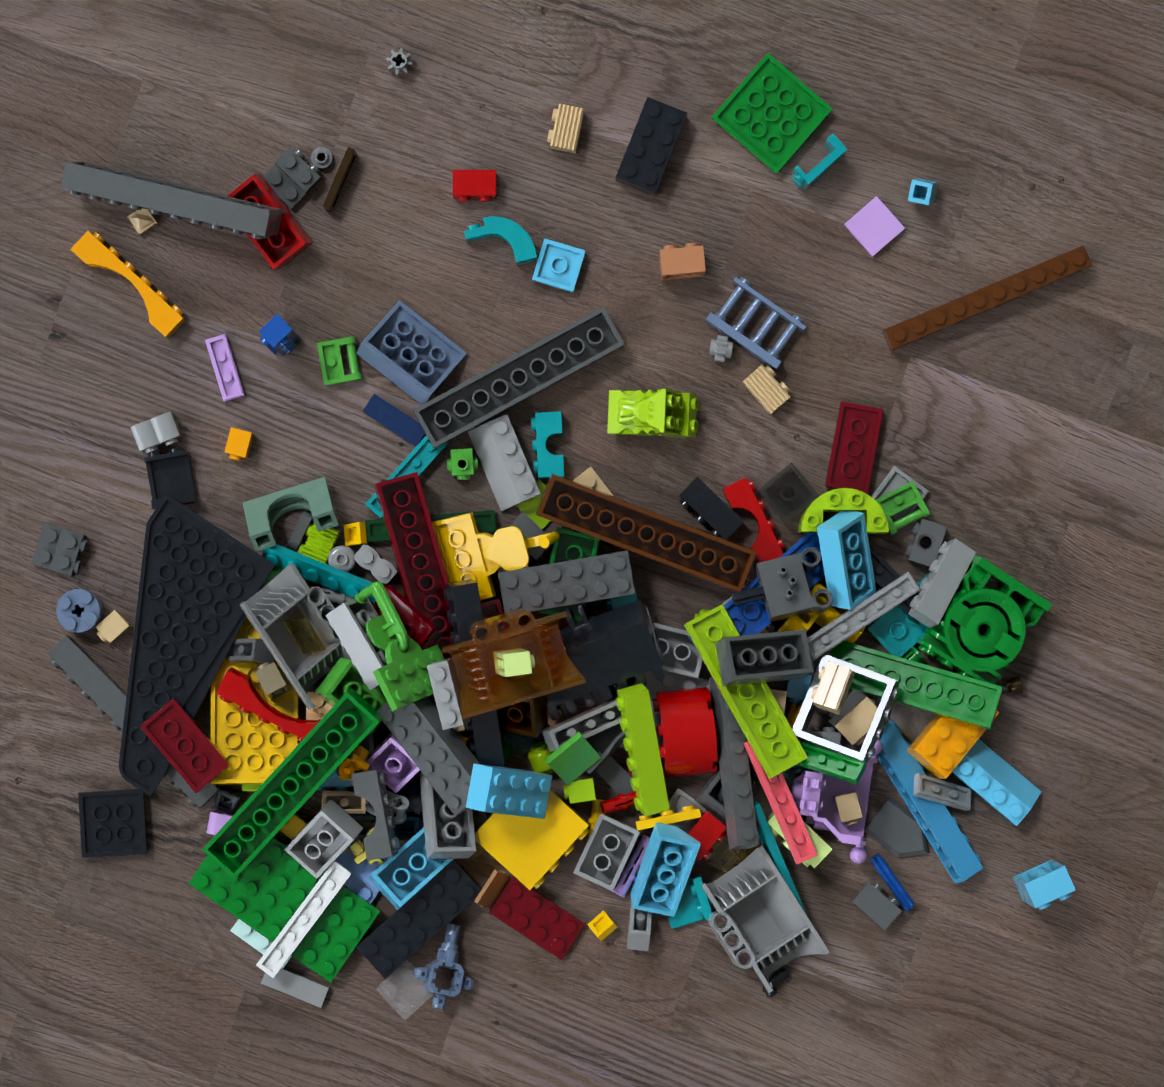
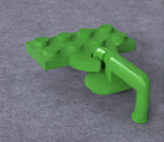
M376 581L356 594L355 600L360 604H365L367 598L373 595L382 612V615L372 618L366 623V631L372 643L385 651L387 665L373 671V674L393 712L434 694L427 665L445 660L438 644L422 650L416 641L408 637L407 631L384 585Z

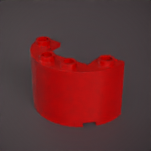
M708 688L656 692V698L652 699L654 712L657 711L660 717V724H657L658 737H662V745H659L664 778L716 773L717 765H714V762H717V740L713 709L709 705L711 697Z

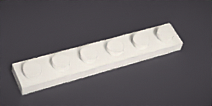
M334 860L256 966L274 978L352 872Z

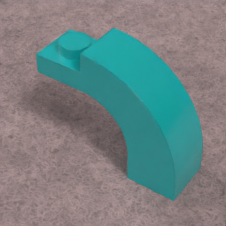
M497 216L483 217L485 226L481 227L480 224L468 226V230L464 231L467 242L492 236L504 239L512 247L516 265L537 260L535 247L528 233L516 222L507 218Z

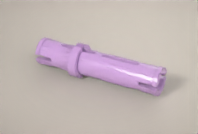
M642 835L612 892L623 898L625 897L630 885L636 879L635 876L639 871L650 837ZM642 847H644V850L642 851V853H641V855H640V857H639L637 863L634 864V862H635L636 858L638 857V855H639V853H640ZM633 867V870H632L630 876L628 877L626 883L623 884L624 881H625V879H626V877H627V875H628V873H629V871H630L631 868Z

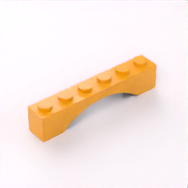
M87 231L70 250L89 267H101L112 270L127 278L137 288L145 302L149 323L169 339L185 322V319L182 317L184 312L175 304L171 307L166 303L168 298L160 290L157 292L153 291L150 288L152 283L144 276L139 278L134 273L137 269L128 261L123 263L119 259L121 254L112 246L108 249L102 243L105 240L97 232L92 234Z

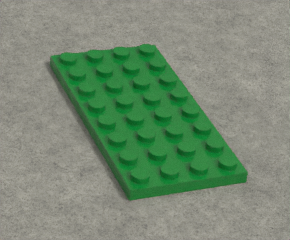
M274 836L235 879L207 855L188 884L268 940L274 942L324 875L325 871L316 879L284 850L287 845ZM343 885L291 956L331 983L381 910Z

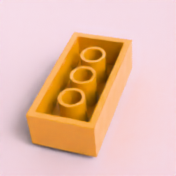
M996 710V714H995L994 719H995V718L997 717V715L999 714V712H998L997 710ZM936 714L906 751L937 779H946L986 729Z

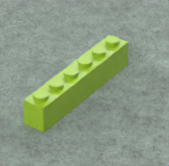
M642 683L617 690L618 698H616V705L622 715L619 722L626 737L623 739V744L629 754L627 765L629 770L632 771L633 776L630 779L632 789L636 792V798H634L635 807L645 817L670 810L649 690Z

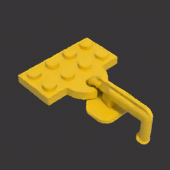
M473 512L432 522L449 583L469 579L478 583L480 600L496 596L491 574L497 572L500 567L506 571L526 567L529 563L527 548L536 546L548 548L560 537L559 533L550 532L524 539L522 531L516 526L498 529L494 535L478 533Z

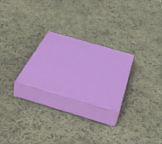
M877 196L844 224L871 257L905 229Z

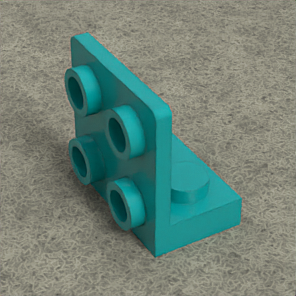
M700 875L688 878L675 916H668L672 929L703 919L707 921L712 914L707 895L700 886L703 884Z

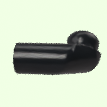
M783 967L769 977V985L773 991L768 993L764 985L762 987L767 997L770 998L777 994V989L774 986L789 977L788 971Z

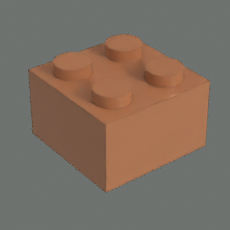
M687 243L683 248H677L676 245L663 246V250L659 251L661 281L704 277L706 272L703 246H698V243Z

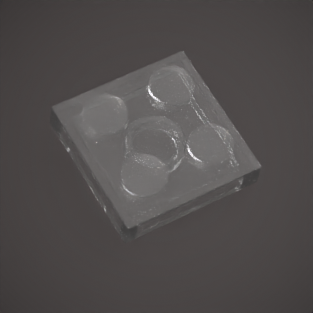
M409 960L404 962L376 988L377 992L404 1021L433 995L426 992L423 987L424 981L413 977L416 967Z

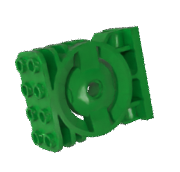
M975 555L960 582L961 588L956 590L939 624L931 628H925L923 638L918 639L917 643L919 644V650L932 657L936 655L937 658L935 660L950 669L954 667V673L995 684L997 679L1001 680L1003 677L1000 674L1004 668L1008 669L1010 666L1008 664L1020 652L1025 639L1026 627L1036 625L1044 611L1048 612L1053 604L983 557ZM989 578L997 582L998 587L996 590L984 587ZM1012 592L1021 598L1018 604L1009 597ZM967 601L971 605L978 602H991L998 605L1009 618V633L1006 618L998 609L988 605H976L968 608L962 602ZM952 620L953 622L958 624V635L960 641L968 650L977 654H990L995 651L999 652L993 656L986 658L974 657L968 654L961 647L957 637V629L950 624V621ZM985 624L986 632L980 635L978 632L979 627Z

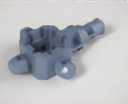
M447 924L445 940L441 944V948H438L437 959L429 963L427 968L418 967L414 970L413 977L424 981L423 987L426 992L435 994L432 1001V1006L435 1009L443 1010L447 1002L445 997H455L461 992V989L470 990L474 985L472 978L463 976L464 970L457 963L460 953L458 951L459 946L457 945L461 928L459 925ZM438 967L453 970L454 978H452V988H449V991L439 989L433 983L436 978L435 971Z

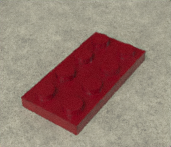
M840 402L825 487L835 489L851 488L868 494L883 409Z
M175 698L140 726L195 793H198L230 766L228 761Z
M514 876L511 877L489 911L490 914L560 960H562L585 925L583 921L534 889L529 890Z

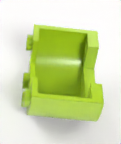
M851 488L834 489L817 497L806 507L798 525V533L818 532L817 527L823 523V512L849 510L864 513L867 534H885L889 532L888 521L881 506L868 494Z

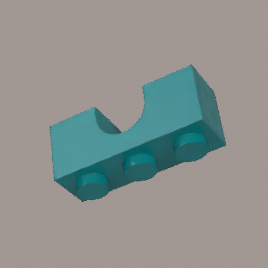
M561 412L535 413V418H531L532 431H536V439L532 440L533 453L537 452V461H533L534 474H538L539 479L550 478L551 472L564 477L563 455H553L546 449V442L549 437L562 435Z

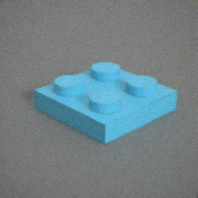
M544 238L532 281L573 293L586 251Z

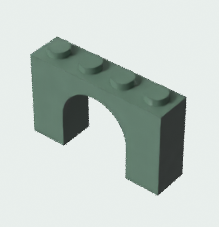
M325 477L243 502L249 536L256 552L276 545L273 531L274 524L282 514L290 510L305 509L310 511L318 532L339 525L331 491Z

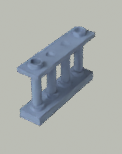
M735 277L732 283L737 286L719 313L716 312L714 315L710 312L705 322L725 336H728L729 339L770 368L776 370L781 363L778 360L780 357L779 353L796 329L801 332L804 331L806 326L803 323L805 321L795 314L793 316L789 315L750 287L752 284L745 278L741 277L738 279ZM745 291L754 298V301L737 325L731 327L725 322L727 320L726 316ZM761 304H763L772 312L754 338L748 339L743 335V330ZM780 316L790 324L772 350L769 349L767 352L761 348V342Z

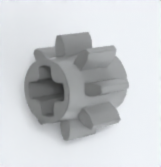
M402 48L396 53L391 50V58H386V61L391 63L388 70L392 71L394 69L396 76L399 75V72L403 71L405 74H408L407 67L413 66L412 62L407 61L411 54H403ZM399 58H402L404 63H401L400 66H397L396 62L394 61H398Z
M718 335L717 340L711 339L709 355L714 356V361L724 362L725 358H731L733 342H727L728 336Z

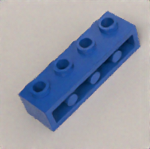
M278 314L259 331L262 335L260 341L274 354L279 352L282 356L285 353L287 355L290 354L297 347L295 343L300 339L299 335Z

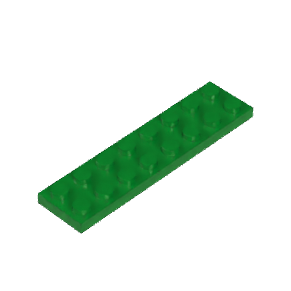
M842 641L831 649L830 656L895 679L900 689L898 698L893 700V702L991 730L1003 691L1002 686L846 641ZM855 674L849 689L882 698L887 685Z

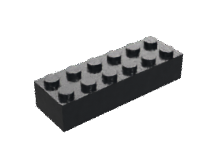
M454 858L401 908L396 910L361 941L357 948L381 976L387 979L477 898L482 888L457 859Z

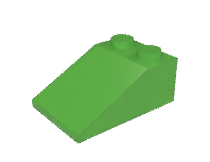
M341 657L315 691L332 707L350 687L377 711L387 702L380 687L370 691L351 660ZM379 723L372 729L370 734L373 733V731L376 729Z

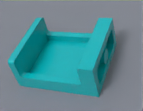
M834 134L830 135L823 145L830 154L808 174H805L798 165L794 168L792 172L794 178H792V181L798 188L801 189L803 187L807 190L845 155L847 148Z

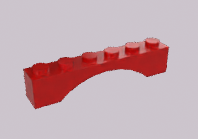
M233 667L227 670L216 692L224 702L230 704L233 702L239 705V709L248 714L252 712L258 715V719L262 722L277 725L278 730L285 734L292 733L298 736L297 740L300 742L321 720H304L281 713L260 695L250 676Z

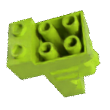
M659 389L657 391L609 390L607 433L613 435L696 438L698 431L696 414L699 410V399L696 394L681 393L669 389Z

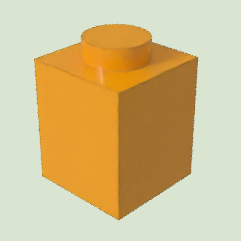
M231 427L225 448V453L230 454L229 459L241 461L242 458L248 459L254 437L252 432Z

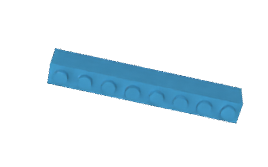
M889 720L882 726L884 728L880 739L882 750L877 755V758L955 884L964 882L983 869L981 860L971 849L968 838L958 828V822L955 817L950 815L946 808L947 805L913 796L914 775L918 773L926 775L923 771L924 767L906 751L910 744L902 737L899 726L893 720Z

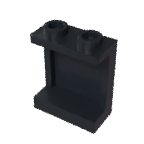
M182 447L169 449L170 453L161 454V451L148 453L149 457L143 458L147 467L152 496L151 505L154 510L165 494L183 505L197 502L189 451H183Z

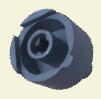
M74 589L65 593L58 600L56 614L60 624L66 630L84 633L95 629L100 623L104 614V607L100 598L93 592ZM78 606L80 608H84V612L81 613V616L80 614H76Z

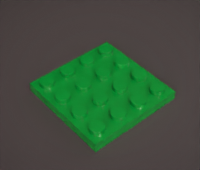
M767 53L711 119L772 172L777 174L833 108Z

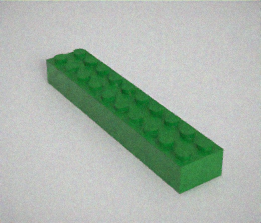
M350 687L205 845L202 851L235 879L372 731L383 716Z

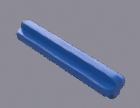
M879 853L874 855L870 861L905 911L912 909L915 906L914 902Z

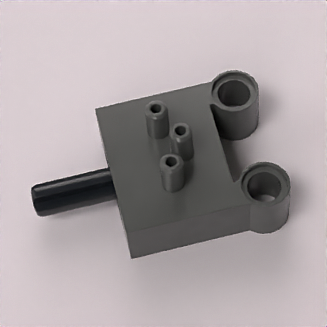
M812 547L805 549L802 553L757 563L755 570L760 587L733 593V604L738 606L764 600L769 622L814 611L818 613L827 611L833 600L832 594L826 589H819L811 597L804 570L811 572L818 567L821 560L820 552ZM813 556L816 562L813 564L807 563L805 557ZM824 597L827 600V604H818L816 598Z

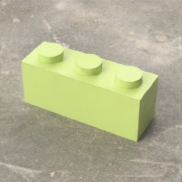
M521 648L493 651L496 674L504 677L532 674V668H535L533 654L530 655V651Z

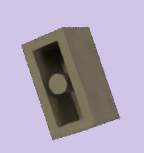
M265 662L258 667V671L255 674L271 701L290 691L283 675L274 662L271 664L270 662Z

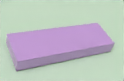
M222 334L206 339L205 342L223 401L227 402L245 396L227 335Z

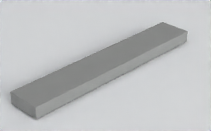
M906 572L853 609L807 637L811 661H814L920 591L911 574Z

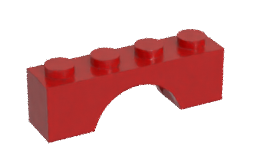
M745 477L723 488L722 491L731 509L746 510L757 521L758 536L750 547L756 551L755 558L757 562L760 563L781 557L784 554L785 546L780 538L776 539L773 533L776 528L772 520H767L763 513L767 510L762 500H757L754 494L757 490L753 481H748Z

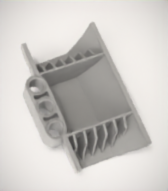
M291 563L265 587L239 605L309 710L315 706L306 694V691L321 677L329 673L340 657L350 660L351 658L346 649L342 647L336 632L334 635V630L330 627L326 617L328 613L335 609L329 598L320 587L309 588L295 565ZM297 625L303 628L304 631H300V629L297 628ZM296 635H299L297 642H300V645L296 643ZM306 637L313 638L314 642L311 643L310 639H307Z
M762 845L757 847L739 865L714 882L700 885L716 909L708 919L712 931L734 965L743 969L752 967L768 993L773 991L769 985V977L775 970L796 957L814 954L827 955L830 953ZM722 915L725 919L724 925L717 927L715 920L718 916ZM734 934L736 942L734 945L729 946L727 938L729 935ZM745 952L748 960L746 963L740 964L739 956Z

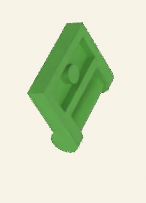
M356 337L317 343L325 386L363 379V375L359 371L355 349ZM344 345L347 347L351 374L345 375L340 350V346Z
M913 481L875 500L886 515L891 535L897 533L898 529L921 517L926 518L930 516L929 510ZM914 504L918 505V510L895 522L892 521V515Z

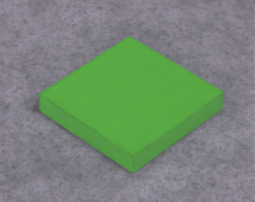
M577 732L545 758V761L569 785L596 763L601 756L582 734Z

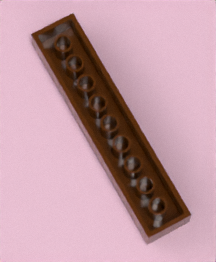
M552 472L536 515L738 592L742 591L756 555L754 549Z

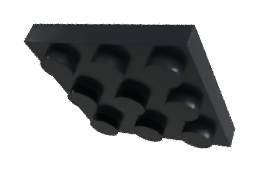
M140 789L78 793L82 858L148 853L145 793Z

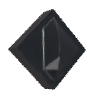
M221 786L213 807L233 815L241 794Z

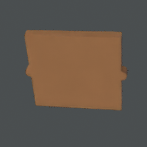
M494 870L474 902L482 908L487 907L491 909L511 877L503 870L501 872Z

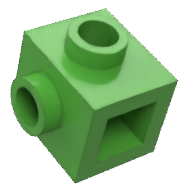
M473 449L450 450L451 459H447L448 472H452V476L457 477V480H470V476L474 475V470H478V458H473ZM462 461L466 462L464 468L459 467V463Z

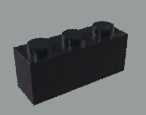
M698 476L679 495L681 498L679 502L687 510L691 508L696 512L695 518L703 526L707 523L712 528L710 531L712 534L728 539L744 522Z

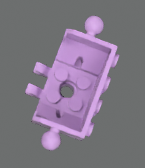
M877 740L875 743V754L872 756L871 761L868 760L867 767L858 785L814 770L802 769V774L794 779L791 790L800 815H806V823L814 824V829L831 831L836 839L842 843L855 845L850 851V859L857 864L863 863L867 858V852L864 849L866 841L863 839L873 763H877L878 759L876 757L882 750L880 740ZM855 791L863 818H859L858 823L846 825L845 822L841 823L839 821L833 796Z

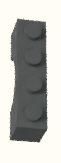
M382 767L352 773L355 796L366 799L373 806L376 813L375 827L363 839L367 861L392 857L398 854L400 845L394 833L396 823L394 816L390 812L392 802L386 790L388 783L386 773L383 772Z

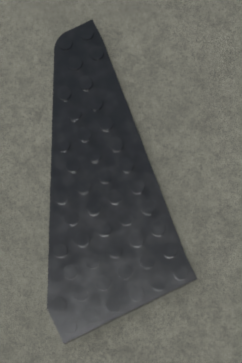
M167 494L164 495L146 524L119 756V771L122 777L149 796H152L171 763L140 726L173 698L177 700L192 720L195 718L247 617L239 604L247 601L261 590L264 582L276 566Z

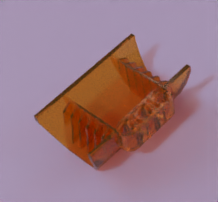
M527 609L511 611L475 622L470 629L473 639L442 647L443 653H450L460 686V714L462 720L586 683L585 678L567 656L558 628L559 620L568 616L566 611L537 620ZM523 615H528L530 619L526 625L519 624V618ZM500 622H508V628L505 631L497 630ZM479 628H486L487 633L484 637H476V631ZM521 648L530 651V655L533 654L535 668H532V674L504 677L495 673L493 651Z

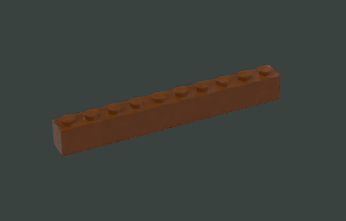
M1083 245L884 329L882 333L891 352L1092 266V263Z

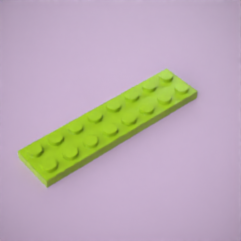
M723 604L684 624L768 778L771 779L807 759L805 751L766 682L723 687L715 644L724 637L740 636Z

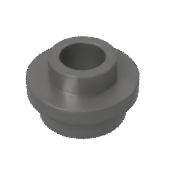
M318 147L311 154L312 163L319 169L327 168L332 163V153L325 147ZM324 154L325 160L319 161L318 155Z

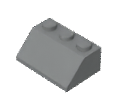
M600 813L573 873L613 891L639 836L640 830L637 831L636 828Z

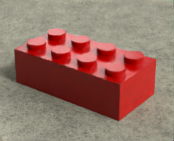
M253 174L228 195L229 197L283 209L278 235H273L270 239H256L251 237V233L247 234L273 270L283 268L313 243L261 174Z

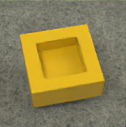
M365 522L343 525L345 546L367 544Z
M604 910L587 924L601 942L617 928L616 924Z

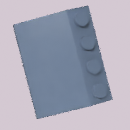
M399 300L362 341L356 354L423 405L435 395L467 353Z

